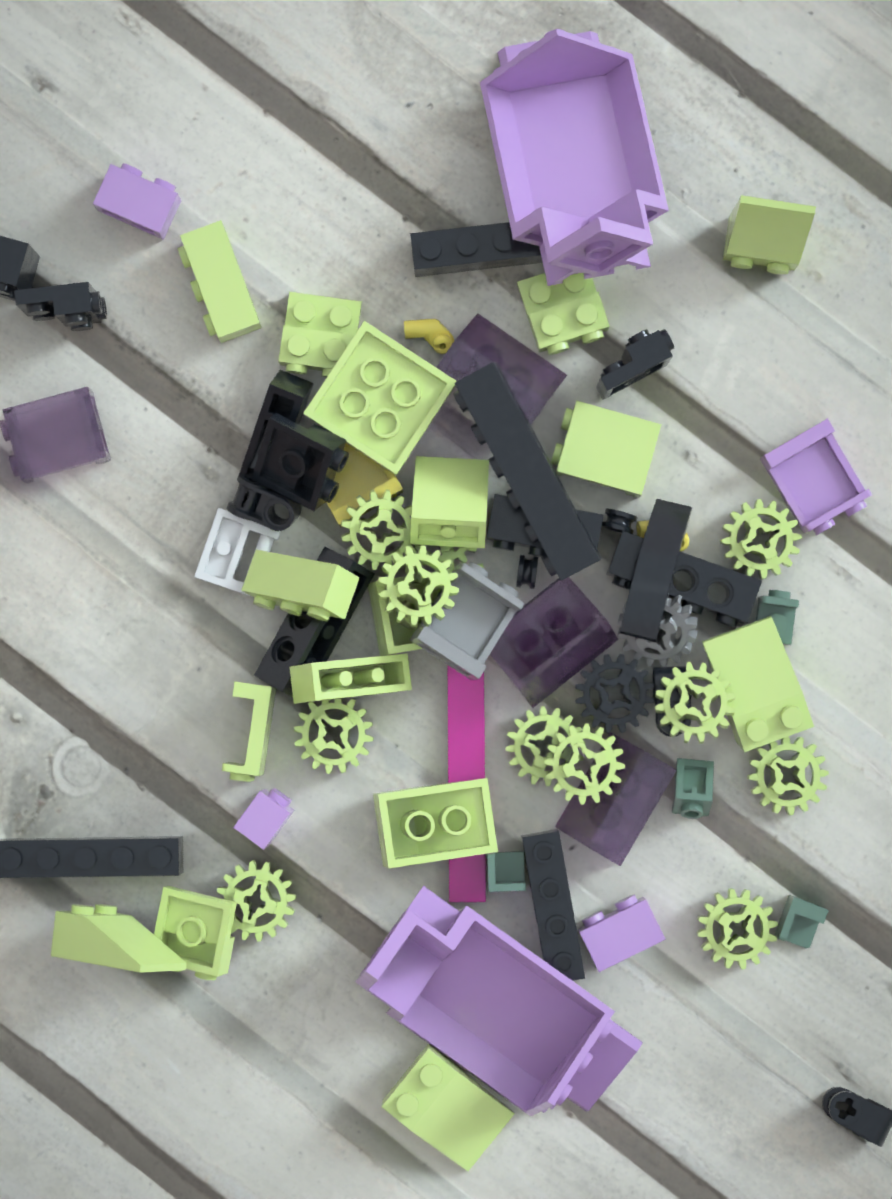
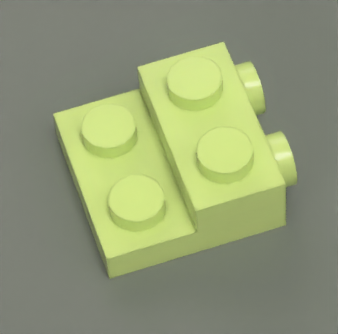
M545 273L517 282L539 353L547 350L549 355H554L568 350V343L582 339L583 344H588L604 338L603 332L608 331L610 326L599 292L596 291L592 278L584 279V274L578 273L564 279L562 284L548 286Z
M289 292L285 325H283L279 364L286 366L285 371L288 373L307 375V370L310 369L322 371V377L327 378L359 329L362 301Z
M165 886L162 890L154 935L186 962V969L195 971V977L204 980H216L217 977L227 974L235 939V937L230 935L237 902L172 886Z

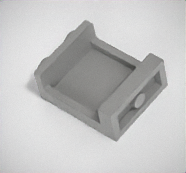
M470 562L468 565L465 563L456 565L452 573L458 574V578L451 583V586L459 588L457 595L448 597L455 603L453 608L446 609L442 607L445 614L444 619L440 621L433 615L431 616V625L428 627L425 626L422 620L410 641L466 678L476 680L480 679L486 669L485 661L514 614L520 611L525 603L517 598L519 593L514 588L502 582L498 586L487 578L489 573L484 568ZM443 588L433 601L432 607L440 600Z

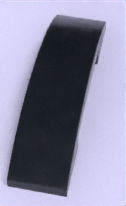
M656 499L635 568L620 634L652 642L657 641L666 600L681 545L685 538L692 507Z

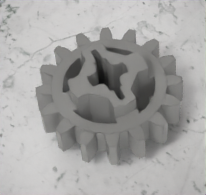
M680 594L674 597V599L667 597L656 642L620 634L621 627H619L618 638L626 639L623 650L629 651L634 649L633 659L639 660L644 656L647 658V666L650 667L654 660H659L661 666L666 667L668 658H672L673 661L679 663L682 652L689 655L692 649V642H696L698 631L695 629L698 619L697 617H689L692 612V605L689 604L682 607L680 605L682 599ZM626 603L623 607V613L619 615L617 623L619 626L622 624ZM681 626L682 634L677 640V627Z

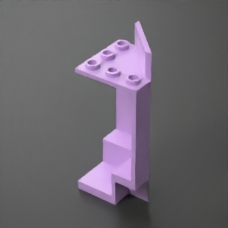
M561 29L549 31L539 41L502 48L497 52L500 67L480 82L513 240L539 246L548 286L562 284L564 279L578 273H583L584 279L614 274V267L626 264L636 266V270L651 267L647 248L653 245L648 223L663 215L669 209L633 55L601 44L597 33L588 31L571 34Z
M425 886L421 888L355 981L390 1007L386 1012L389 1016L529 1116H533L541 1111L545 1113L548 1108L553 1109L557 1104L560 1106L566 1098L584 1111H589L637 1053L643 1043L610 1019L615 1012L610 1007L470 907L465 906L461 911H458Z

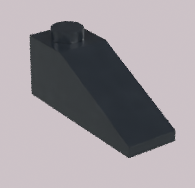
M279 370L269 384L239 474L253 475L266 427L271 416L278 413L300 424L314 385L313 382Z

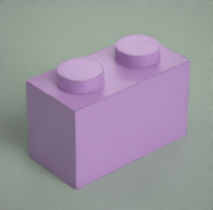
M123 163L121 168L110 164L93 202L97 211L164 240L181 203L178 193L174 192L176 187L159 178H156L154 183L141 177L143 172L128 164Z
M276 788L271 789L270 792L263 789L259 791L233 828L264 850L271 844L295 811L288 806L292 800Z
M635 894L615 904L617 910L605 916L602 911H599L582 920L584 926L579 928L578 931L599 972L666 940L644 897L637 899Z

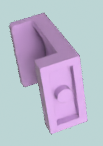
M828 418L760 458L795 520L798 521L802 532L805 534L813 530L816 536L836 525L832 518L845 511L849 517L867 507L864 499L872 495L869 489L865 490L832 434L835 430Z

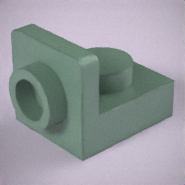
M769 590L768 596L763 595L758 598L756 621L771 616L782 643L791 645L796 608L799 607V600L790 599L791 592Z
M677 758L672 813L681 814V816L689 819H697L709 815L713 801L714 761Z

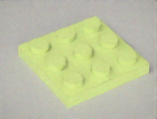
M364 321L303 414L324 429L346 439L347 444L397 476L455 388V382L457 381Z

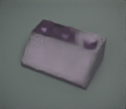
M477 313L456 338L436 368L454 380L459 381L496 361L530 425L533 426L567 377V374Z
M569 577L562 581L558 578L514 614L491 651L490 656L530 706L534 708L619 639L607 619Z
M610 732L607 738L612 735L616 738L611 745L612 749L621 748L623 750V753L616 757V762L625 764V768L615 771V775L622 780L621 783L611 781L609 787L613 793L608 795L602 790L599 792L600 802L597 803L590 795L586 796L585 804L582 805L579 803L578 795L574 794L555 827L621 866L677 770ZM609 763L600 767L596 775L598 784L607 775ZM588 769L586 775L588 780H591L589 775L590 769ZM581 780L577 788L586 789L583 780Z

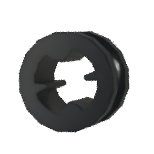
M606 508L607 520L602 522L601 527L619 533L625 531L633 534L634 530L631 528V524L637 521V516Z
M520 555L516 587L521 588L523 584H527L530 589L535 588L538 557L534 556L533 559L527 560L525 555Z

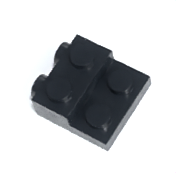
M89 282L14 290L16 306L28 317L33 316L34 321L52 320L56 316L66 327L71 326V331H85L93 329V323H102V319H107L105 298L101 297L100 292L96 291Z
M646 329L628 339L629 343L625 345L626 348L622 354V360L602 370L603 373L600 375L601 378L596 386L602 400L668 365L673 357L671 350L674 349V344L665 329L657 330L652 334Z
M275 413L269 418L251 479L315 512L325 502L330 503L338 492L339 483L334 481L336 472H341L348 461L349 453L344 451L347 440L316 424L307 429Z

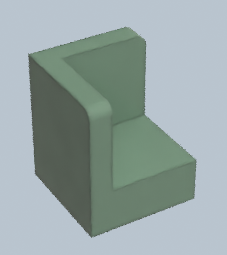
M524 851L487 853L489 892L526 890Z
M789 895L774 936L780 940L788 941L804 948H810L818 924H824L829 910Z

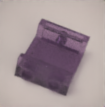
M88 386L2 409L5 419L0 420L1 431L6 442L11 441L14 455L9 456L10 465L14 476H20L21 480L25 483L33 482L35 478L90 463L101 464L111 461L94 393Z

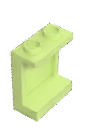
M576 400L574 409L566 408L561 429L567 430L564 444L556 443L551 464L557 466V475H567L625 492L626 495L640 498L662 424Z
M416 456L410 544L485 548L489 460Z
M234 682L232 696L254 699V707L245 764L226 762L222 764V771L230 772L229 779L251 782L254 781L255 776L264 775L276 688Z

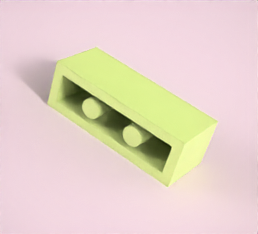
M220 220L180 235L184 246L177 249L185 269L188 267L193 269L196 280L191 281L190 284L197 302L204 300L209 314L204 315L203 319L210 337L217 334L220 342L224 343L261 329L262 326L222 221Z
M256 550L241 591L254 597L253 604L268 610H274L276 605L280 606L281 610L297 616H301L302 611H306L307 615L322 621H328L329 617L345 619L359 577L337 564Z
M408 653L316 662L290 667L294 704L412 690Z

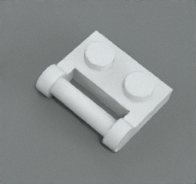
M218 508L194 577L250 596L241 591L244 582L234 579L250 531L260 534L255 551L262 550L270 552L274 539L278 540L281 531L271 530L254 521L237 517L227 510Z

